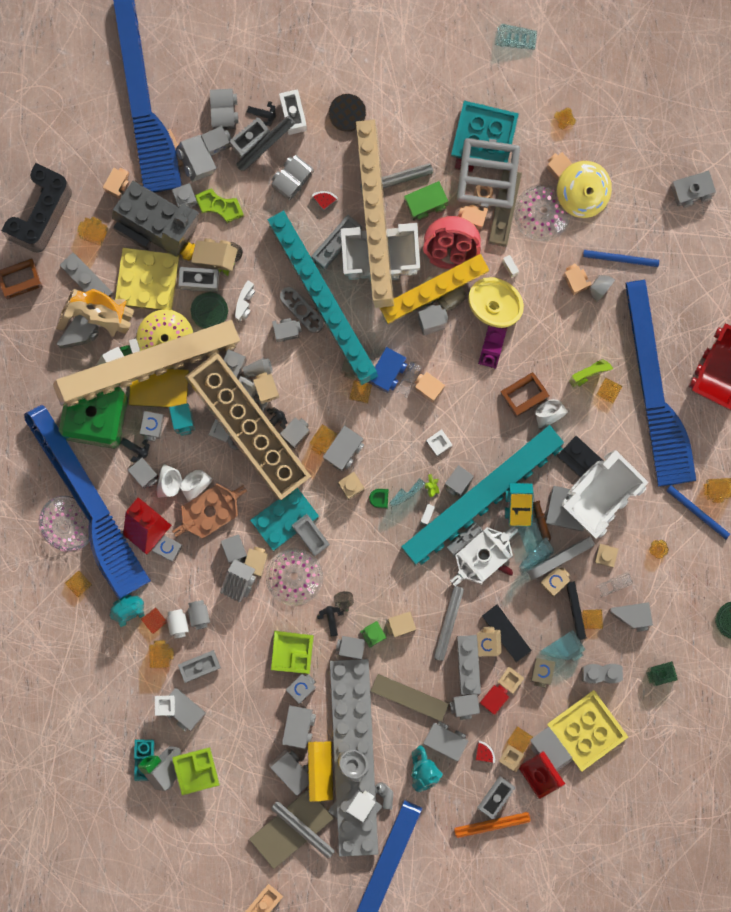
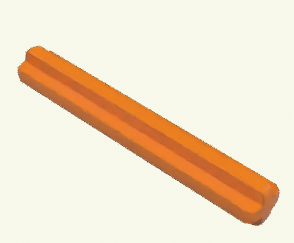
M528 812L456 827L454 828L455 837L461 838L529 823L530 815Z

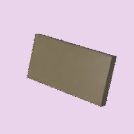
M309 789L286 807L315 834L334 819L320 801L309 800ZM278 815L249 839L273 869L307 842L306 839Z

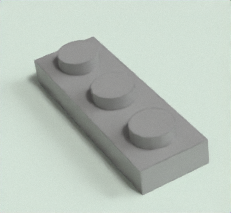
M74 252L60 264V267L85 292L95 289L109 297L113 294Z

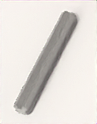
M428 163L382 177L383 188L433 173L432 165ZM361 183V184H360V189H361V192L363 193L362 183Z
M455 586L453 588L435 651V660L443 661L464 591L461 587Z
M280 802L274 803L271 810L326 858L329 859L334 854V849Z

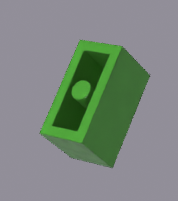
M440 181L404 196V201L413 220H423L429 216V213L434 211L439 213L445 210L448 205V199Z

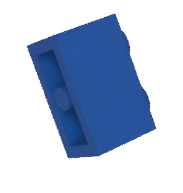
M386 347L375 366L378 377L368 383L386 393H389L390 389L394 391L398 384V380H396L398 374H403L408 365L405 363L406 357Z

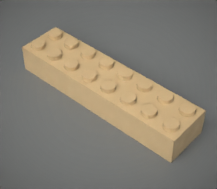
M218 353L212 355L185 376V379L278 500H282L311 477Z

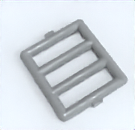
M465 139L457 200L459 202L481 204L480 207L488 208V206L512 208L520 147L518 145L498 143L494 139H489V141ZM471 147L512 152L511 163L470 158ZM468 166L510 171L509 182L467 176ZM466 184L507 189L506 200L465 195Z

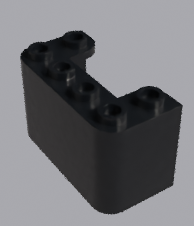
M35 163L30 177L33 183L41 187V195L27 222L17 217H11L7 219L1 231L9 241L38 253L46 248L72 196V190L64 176Z

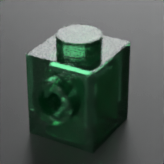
M673 661L649 667V672H646L648 681L653 683V686L678 680Z

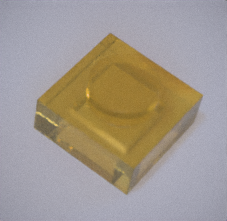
M605 377L596 395L613 404L622 386Z
M80 570L65 582L78 598L92 586L91 582Z
M602 609L582 610L585 630L603 629Z

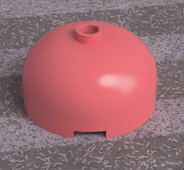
M446 216L439 218L428 227L424 236L423 252L430 259V263L443 269H452L479 255L481 251L479 231L475 225L462 217ZM448 247L451 248L450 260L454 264H448L441 260L447 256Z

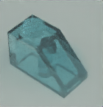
M572 630L539 652L541 655L576 661L584 656L582 652L585 648Z

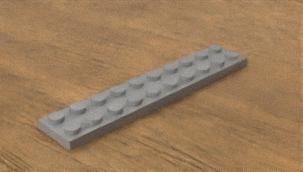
M369 659L330 661L339 857L378 855L376 803L364 822L347 812L359 791L361 793L367 791L375 796ZM357 750L365 755L368 761V768L360 782L348 779L341 772L338 764L340 752Z

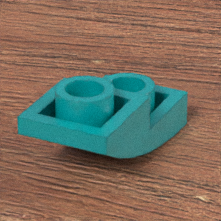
M135 739V781H149L139 770L138 765L146 757L155 756L154 739Z

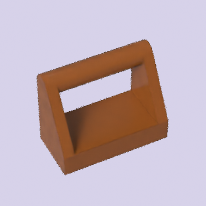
M33 258L0 270V285L7 300L43 287ZM31 267L34 278L6 287L4 276Z
M534 372L500 391L515 417L520 416L550 396ZM534 381L540 393L516 407L508 395Z

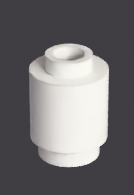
M183 610L167 612L168 617L166 619L170 636H174V639L186 637L185 633L189 632Z

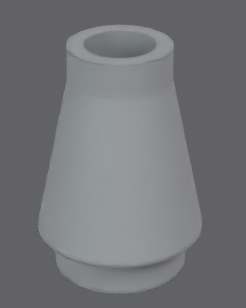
M261 358L244 366L243 372L245 377H256L262 373H267V375L272 373L269 358Z

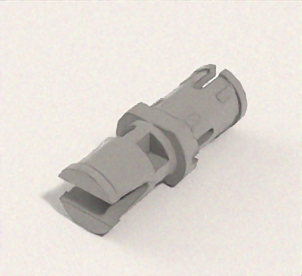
M474 522L464 533L461 532L459 537L447 546V549L455 556L483 531L482 528Z

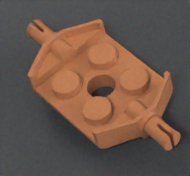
M216 483L212 488L184 506H181L183 523L172 530L176 538L185 531H189L204 539L238 516L237 499L247 492L246 488L242 485L236 490L230 491ZM209 506L214 507L216 510L215 515L212 517L205 515V509Z

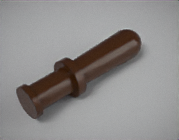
M539 500L533 502V509L536 515L534 519H537L542 541L548 543L551 540V535Z

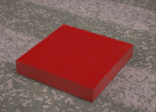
M544 751L522 763L519 767V770L538 799L565 785V782Z

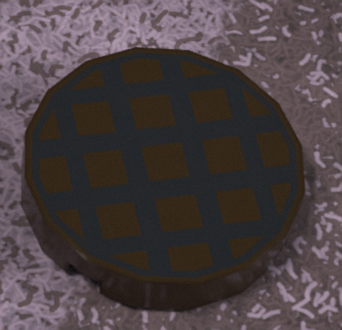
M342 94L331 102L329 119L338 130L351 132L357 129V121H365L366 107L358 96Z

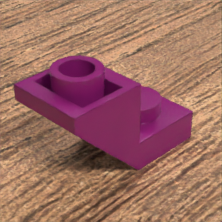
M488 325L478 362L479 365L497 368L508 327L498 328Z

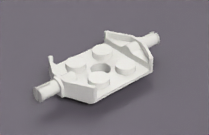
M512 526L507 532L503 533L488 527L456 554L459 571L450 582L456 586L463 579H467L482 585V582L506 561L513 558L509 540L519 532L518 529ZM487 550L490 553L489 558L481 560L478 556L479 552Z

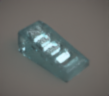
M501 24L497 28L496 45L535 50L537 31ZM512 33H514V40H511ZM519 34H522L521 42H519ZM527 35H530L529 43H526Z
M547 538L543 539L520 564V573H524L553 555L554 549Z

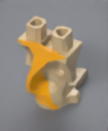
M73 289L60 314L56 329L64 330L71 318L82 315L88 320V323L105 327L110 335L114 337L116 331L123 334L127 333L131 324L129 321L134 310L125 306V299L112 300L106 294L95 289L86 292ZM86 306H93L95 309H88Z

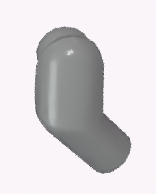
M377 783L375 785V792L383 798V809L392 810L393 791L385 783Z

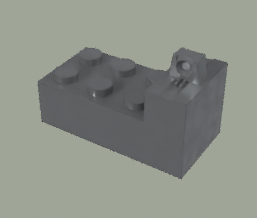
M135 181L131 182L112 211L113 220L123 224L176 257L197 228L199 212L182 203L180 207H177Z

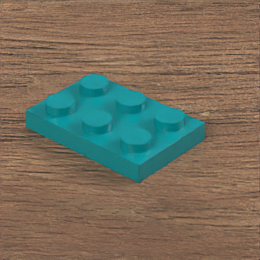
M297 487L282 500H276L250 521L274 551L297 534L291 526L306 514L312 521L316 520L319 515Z

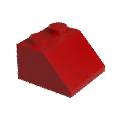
M138 497L125 512L123 535L147 555L172 525Z

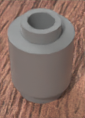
M200 600L189 603L188 614L191 627H196V630L207 628L210 619L204 601Z

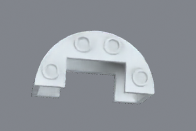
M417 223L398 224V228L387 229L392 280L400 279L399 276L417 275V271L420 270ZM360 227L341 229L344 275L348 276L349 280L369 278L371 282L366 231H361Z
M616 450L604 456L605 461H597L588 469L567 493L568 500L564 499L562 502V506L594 538H601L607 532L606 527L609 525L608 523L616 516L614 513L619 508L622 509L629 502L627 499L630 496H640L646 490L645 486L648 483Z

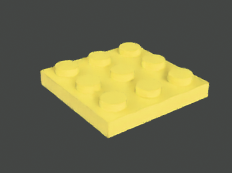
M122 248L115 299H125V306L172 310L180 256L176 257L169 253Z
M594 690L547 724L569 752L581 772L628 738Z

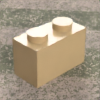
M207 238L204 241L196 240L191 262L203 268L233 271L238 249L231 246V242L220 240V243Z

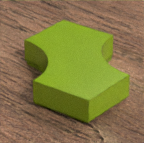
M212 188L195 195L202 214L207 212L219 214L225 219L226 223L244 216L237 198H222Z

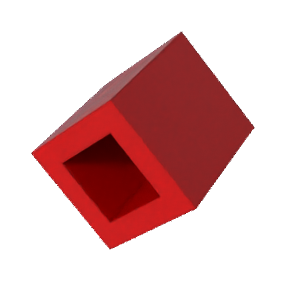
M500 684L498 687L493 685L479 703L495 715L509 698L507 695L508 691Z

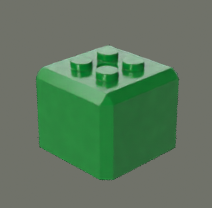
M115 387L114 391L108 394L98 393L95 398L90 400L85 398L78 400L79 403L70 407L67 404L63 405L59 432L67 441L115 449L120 445L129 399L121 387ZM93 406L97 409L95 416H87L86 410L88 407Z

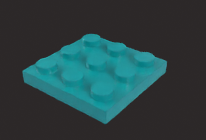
M464 100L451 156L462 159L464 140L467 138L484 141L494 139L498 143L512 144L519 113ZM471 147L470 158L508 163L510 152L479 147Z

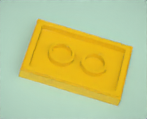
M167 369L166 373L156 376L155 373L150 375V378L145 381H132L130 385L129 406L169 408L186 404L188 381L185 379V376L189 374V370Z
M332 741L308 742L310 801L333 800Z

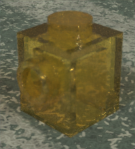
M85 217L84 222H80L77 232H79L78 235L81 239L102 246L108 232V227L102 224V220L91 217L89 219Z
M322 424L309 443L312 446L311 450L318 455L325 454L338 434Z
M731 478L708 479L706 484L703 485L704 495H707V500H712V503H723L724 499H731Z
M165 640L154 641V645H149L150 668H171V660H174V649L170 648V644H165Z

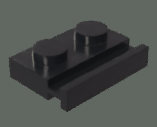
M577 436L557 455L580 478L597 461H604Z

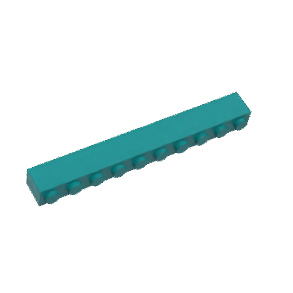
M283 210L267 219L269 227L360 385L362 386L378 377L374 365L285 211Z
M549 425L402 545V550L415 566L418 563L423 565L430 559L428 556L433 551L437 553L445 547L443 543L447 539H450V541L455 539L460 534L458 530L463 526L467 529L475 522L473 520L474 517L478 514L481 517L489 511L488 506L494 502L496 505L504 498L502 494L507 490L509 491V483H517L522 478L524 480L528 479L534 474L532 470L536 466L541 468L548 462L547 457L551 454L556 456L563 450L561 446L565 442Z

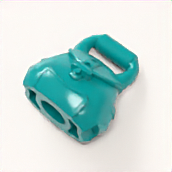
M127 595L113 603L109 616L120 627L127 625V621L137 616L139 618L145 616L144 601L138 596Z
M418 746L412 751L414 766L411 777L413 780L412 787L416 792H421L437 785L443 773L436 767L433 761L427 759L424 747Z

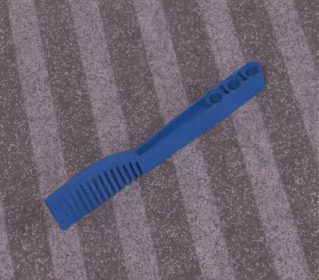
M113 0L143 187L153 193L172 190L182 186L178 157L168 130L151 110L135 0Z
M644 279L626 282V295L658 487L696 481V474L688 434L678 415L664 399L646 281Z
M40 405L26 412L24 419L89 521V542L93 557L117 598L121 599L149 583V577L140 565L134 552H132L123 534L120 533L121 531L118 529V525L115 524V520H112V515H109V510L70 445L59 432L57 424L46 407Z
M404 800L357 912L379 911L422 807Z

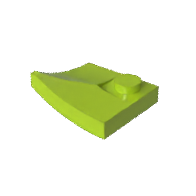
M600 359L590 367L572 375L569 382L572 387L576 385L580 387L588 382V377L611 371L613 367L606 360Z
M274 630L271 670L310 674L314 635Z
M210 747L172 757L182 795L220 786Z

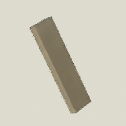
M503 170L501 181L509 182L510 171ZM517 172L513 207H495L488 244L507 247L522 175L520 172ZM499 188L497 199L506 200L507 189Z
M380 674L377 675L370 691L441 722L449 706L444 701Z

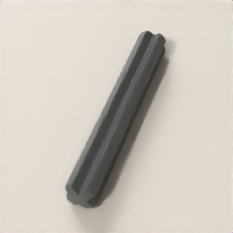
M290 116L285 117L237 162V167L241 171H245L295 124L294 120Z

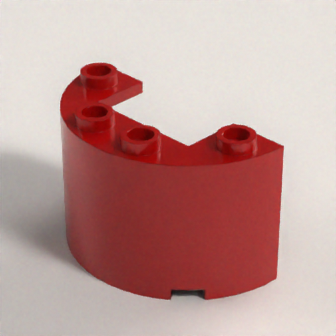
M725 323L722 328H717L713 336L716 339L711 348H706L702 356L705 360L702 365L698 364L694 372L697 376L692 378L688 387L691 388L692 392L731 411V326Z

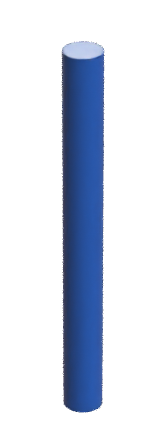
M584 250L583 257L653 267H659L660 261L658 259Z
M669 486L666 491L725 540L729 537L730 533L673 486Z

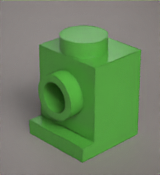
M378 621L360 631L369 648L387 638Z

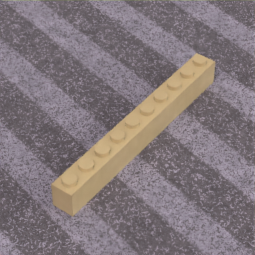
M375 119L357 121L373 303L375 308L394 306L378 131Z
M232 320L57 379L53 383V387L60 405L67 404L70 407L79 403L78 400L84 398L86 400L93 399L98 393L108 394L114 391L115 387H128L132 384V381L138 380L142 382L149 379V376L155 373L156 376L166 373L167 369L173 368L176 370L185 366L184 363L191 362V364L201 361L204 356L208 355V358L216 353L219 354V351L225 350L227 352L228 349L233 350L239 343L240 338Z

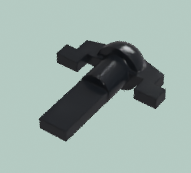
M268 101L267 107H270V111L248 106L247 113L268 118L267 122L263 121L266 126H271L272 122L276 119V106L272 105L273 102Z
M275 407L269 408L267 410L270 415L275 414L269 420L273 427L281 420L280 426L285 429V425L288 422L284 412Z
M123 437L120 444L138 454L137 458L135 456L132 457L131 462H137L141 458L144 459L148 456L150 448L148 440L144 439L142 444L145 446L141 448Z
M327 606L319 611L320 615H317L318 619H323V615L327 614L331 637L338 636L334 613L337 612L338 616L344 615V611H340V607Z

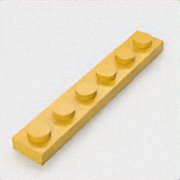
M479 254L394 298V306L380 307L379 309L387 324H390L488 273L490 270L482 255Z

